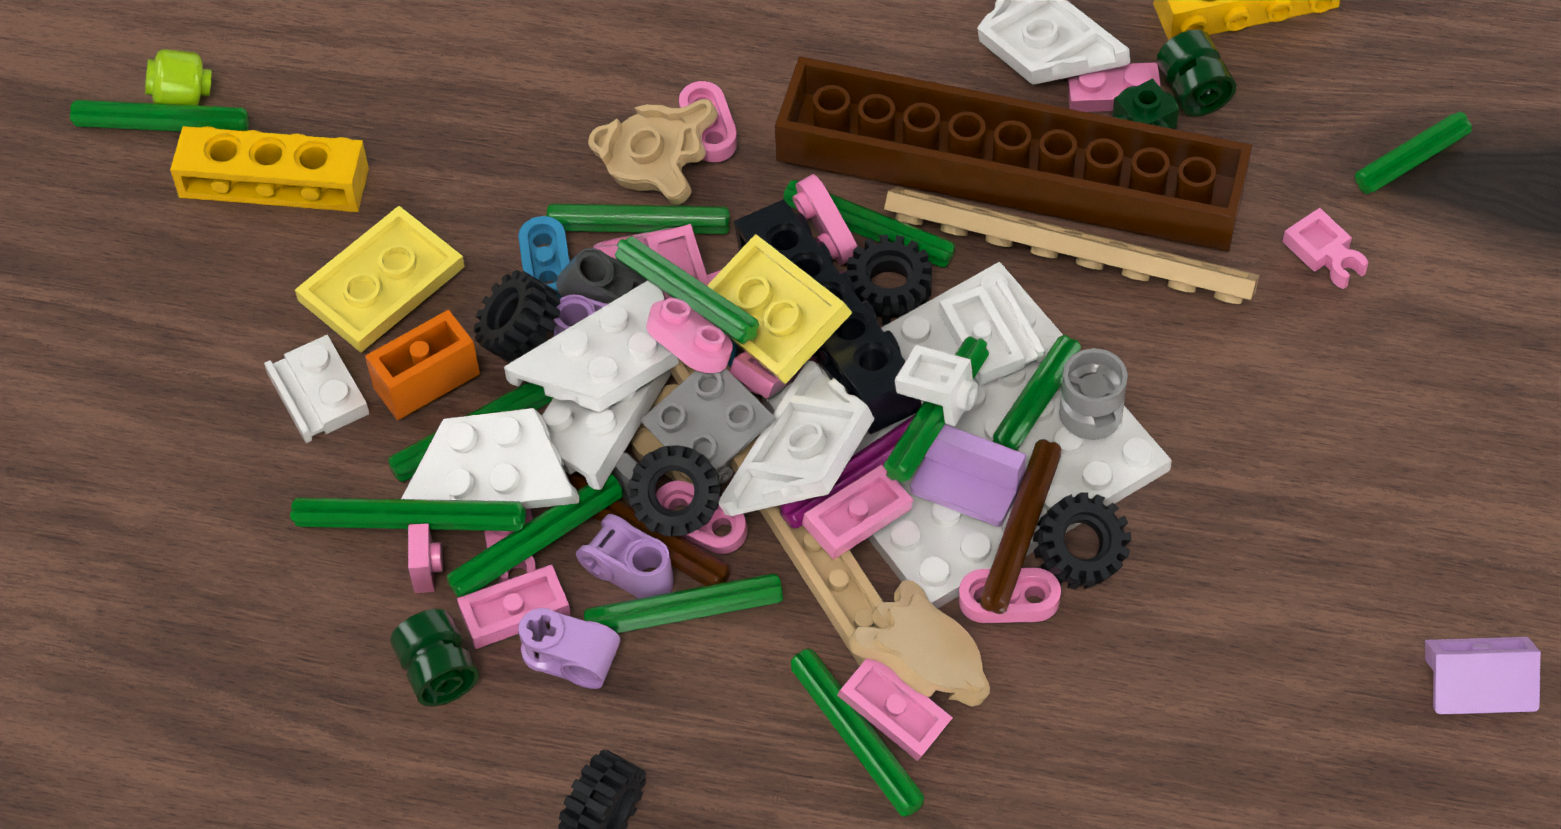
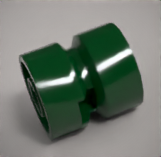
M1189 30L1176 35L1166 42L1157 54V63L1167 82L1172 86V91L1185 114L1192 117L1208 115L1222 108L1231 100L1237 86L1224 61L1220 60L1221 56L1209 34L1202 30Z
M442 609L422 611L410 616L392 632L390 638L391 646L401 667L407 671L408 681L420 704L430 707L448 704L468 693L477 683L479 678L478 669L467 647L460 648L462 644L461 635L450 613Z

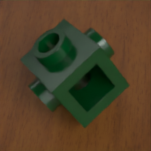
M1153 78L1138 86H1130L1114 97L1112 115L1114 118L1171 129L1177 128L1179 116L1177 101L1171 93L1164 92Z

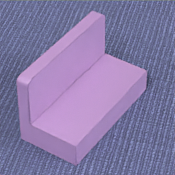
M945 424L925 454V458L910 485V492L915 496L999 527L1004 523L1017 497L1025 474L1026 454Z
M1529 637L1425 640V660L1434 672V710L1437 714L1537 711L1540 703L1541 651Z

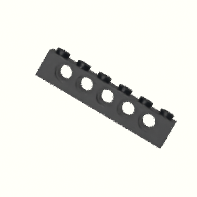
M783 199L735 220L734 226L739 251L757 234L843 301L851 310L852 314L813 356L830 380L836 379L845 387L849 395H855L869 407L874 417V421L867 430L871 435L916 414L922 406L921 400L898 394L896 391L895 378L906 362L901 356L896 338L889 330L883 332L878 325V320L871 304L867 300L862 302L859 300L849 275L844 270L838 272L833 265L832 256L825 243L822 241L817 243L812 237L811 229L803 214H795Z

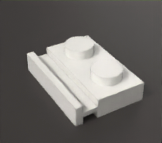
M1003 278L997 279L995 285L987 288L981 285L939 301V313L958 347L969 336L977 340L982 338L987 342L986 349L989 351V356L975 376L980 385L1022 370L1025 364L1036 360L1037 363L1043 361L1045 349Z
M328 335L285 353V358L272 364L270 360L264 363L270 380L305 443L312 441V436L322 431L328 434L370 414L365 399Z

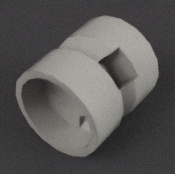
M1096 348L1081 350L1072 355L1064 366L1059 415L1065 428L1079 438L1089 440L1106 438L1114 433L1122 422L1128 373L1125 364L1117 355L1107 350Z

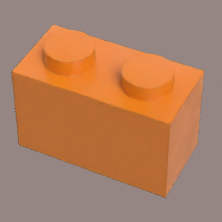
M449 309L365 355L373 388L397 421L480 375L474 342Z

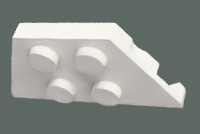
M997 0L995 2V9L987 14L977 27L979 41L1032 85L1121 67L1130 63L1129 48L1067 0Z
M649 281L644 282L506 365L504 370L507 381L518 387L523 380L543 386L547 396L559 400H572L581 407L602 412L679 364L678 358L652 338L646 329L651 306L658 301L664 300L662 290Z
M808 360L774 412L773 416L777 420L760 434L720 497L718 504L724 514L734 516L829 494L874 421L869 407L855 395H849L845 387L836 379L830 380L814 361Z
M670 370L602 412L581 407L572 400L553 398L542 417L550 432L549 439L552 445L557 448L564 462L562 466L564 471L569 474L575 471L586 477L590 487L601 490L641 424L640 419L648 413L670 377Z
M534 408L443 419L401 498L519 501L525 509L579 503L578 492L569 482L562 467L564 462L557 448L552 445L549 439L550 432L543 417Z

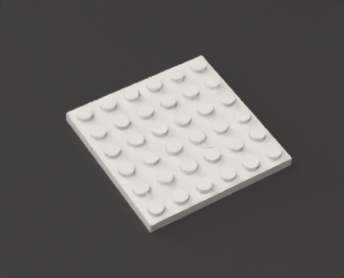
M1000 262L881 327L883 332L887 330L892 332L900 347L901 356L905 361L915 345L955 355L959 347L939 313V301L981 285L987 288L995 285L997 279L1003 278L1044 347L1045 356L1057 338L1063 335ZM1032 361L1025 364L1022 370L982 385L979 384L975 377L973 381L977 382L978 392L972 409L963 412L956 426H948L992 442L994 432L1041 362ZM817 363V365L819 366L821 372H822L827 378H829V377L827 376V374L825 373V371H824V370L822 369V367L820 366V364ZM793 382L768 399L762 396L763 406L772 415ZM1062 384L1017 450L1026 454V471L1035 443L1038 440L1046 439L1049 442H1056L1062 449L1061 457L1039 520L1047 513L1046 511L1064 497L1071 494L1072 497H1075L1080 492H1088V498L1091 499L1096 494L1105 497L1102 503L1105 506L1110 505L1112 502L1115 504L1169 472L1172 462L1125 406L1120 426L1106 438L1089 440L1079 438L1070 433L1062 424L1059 415ZM913 415L871 435L867 431L853 455ZM923 458L909 481L902 483L896 479L913 498L911 510L868 537V540L901 582L910 580L919 584L929 602L938 609L959 596L960 583L967 574L978 569H991L1013 505L1002 526L997 527L911 494L910 485L924 460ZM1074 523L1069 525L1066 529V532L1075 528L1081 523ZM1033 537L1026 556L1034 552L1033 550L1038 547V542H1033Z

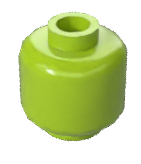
M162 49L157 52L155 59H147L145 95H152V101L156 104L198 105L201 96H210L212 71L211 69H203L202 58L196 52Z

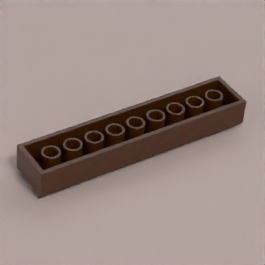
M799 56L775 124L776 160L1225 251H1230L1253 145Z

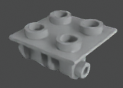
M725 368L717 373L695 371L642 417L640 422L664 446L679 445L689 447L706 456L719 475V484H723L733 474V470L730 468V460L777 419Z

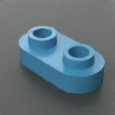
M547 216L535 217L525 222L518 234L523 271L543 283L548 281L554 282L546 285L558 293L556 286L557 277L570 262L563 225L554 218ZM542 244H548V245H549V246H542V247L538 248V246H539V245H542Z

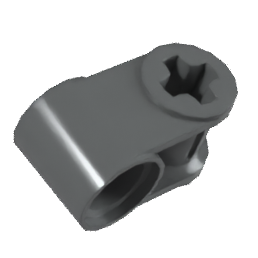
M585 248L559 273L556 286L561 297L576 294L609 304L647 280L603 251L596 248Z

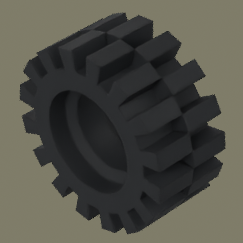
M880 235L879 244H875L872 238L865 240V250L858 245L853 250V258L849 257L846 273L854 285L856 296L861 302L867 300L871 304L876 317H882V325L884 326L890 323V318L897 317L898 319L928 302L929 297H931L932 264L931 261L928 262L927 252L924 249L918 252V243L913 240L905 246L903 236L896 235L895 242H888V235ZM883 272H895L906 277L907 282L896 288H882L872 283L871 279Z
M516 270L512 272V276L509 274L502 277V285L495 283L491 287L493 292L491 297L485 295L482 301L485 307L484 310L477 311L476 318L480 321L474 324V332L478 333L475 336V340L480 343V346L511 363L536 348L539 344L541 345L548 341L545 336L548 331L554 332L556 324L552 320L559 318L560 310L556 307L561 303L560 298L556 296L558 293L554 289L525 271L520 272Z
M679 445L660 447L643 456V459L634 467L632 478L629 479L628 488H630V497L628 499L630 506L635 511L634 515L636 518L642 521L646 528L652 532H658L670 537L690 534L707 524L718 508L721 493V484H719L718 480L719 475L709 462L710 460L695 449ZM666 472H683L693 482V499L682 510L673 511L666 509L656 498L655 487L657 481Z
M1080 492L1075 497H1072V494L1066 496L1046 511L1047 513L1037 523L1040 527L1033 535V542H1038V547L1033 550L1035 558L1042 557L1045 563L1040 568L1047 571L1051 570L1059 583L1063 581L1068 582L1067 588L1076 590L1078 587L1084 586V589H1088L1098 583L1101 584L1118 572L1123 566L1122 561L1129 556L1131 549L1126 548V545L1132 541L1131 532L1124 533L1123 530L1128 521L1125 515L1119 519L1114 513L1119 507L1113 502L1108 506L1102 504L1105 497L1096 494L1092 499L1088 498V492ZM1083 523L1090 526L1096 532L1099 538V550L1095 557L1080 559L1068 551L1064 536L1069 525Z
M601 750L599 755L595 754L591 758L590 766L586 764L583 767L580 779H575L571 786L573 791L571 795L566 796L563 803L566 805V808L560 812L559 820L561 822L558 824V829H626L629 817L634 816L637 810L635 805L641 800L643 792L640 790L646 784V779L644 778L646 772L609 750Z

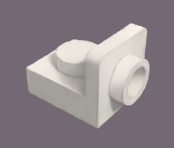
M915 345L895 378L898 394L943 406L945 424L952 426L957 425L965 410L970 411L977 397L978 385L977 382L973 381L971 359Z

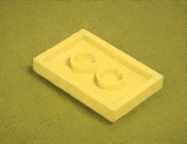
M398 206L297 287L295 292L297 300L362 353L461 271L465 265L463 256L402 207Z
M757 234L748 241L707 285L758 320L760 324L756 331L758 335L753 341L749 340L745 344H741L729 335L727 336L784 384L796 374L852 314L843 301Z

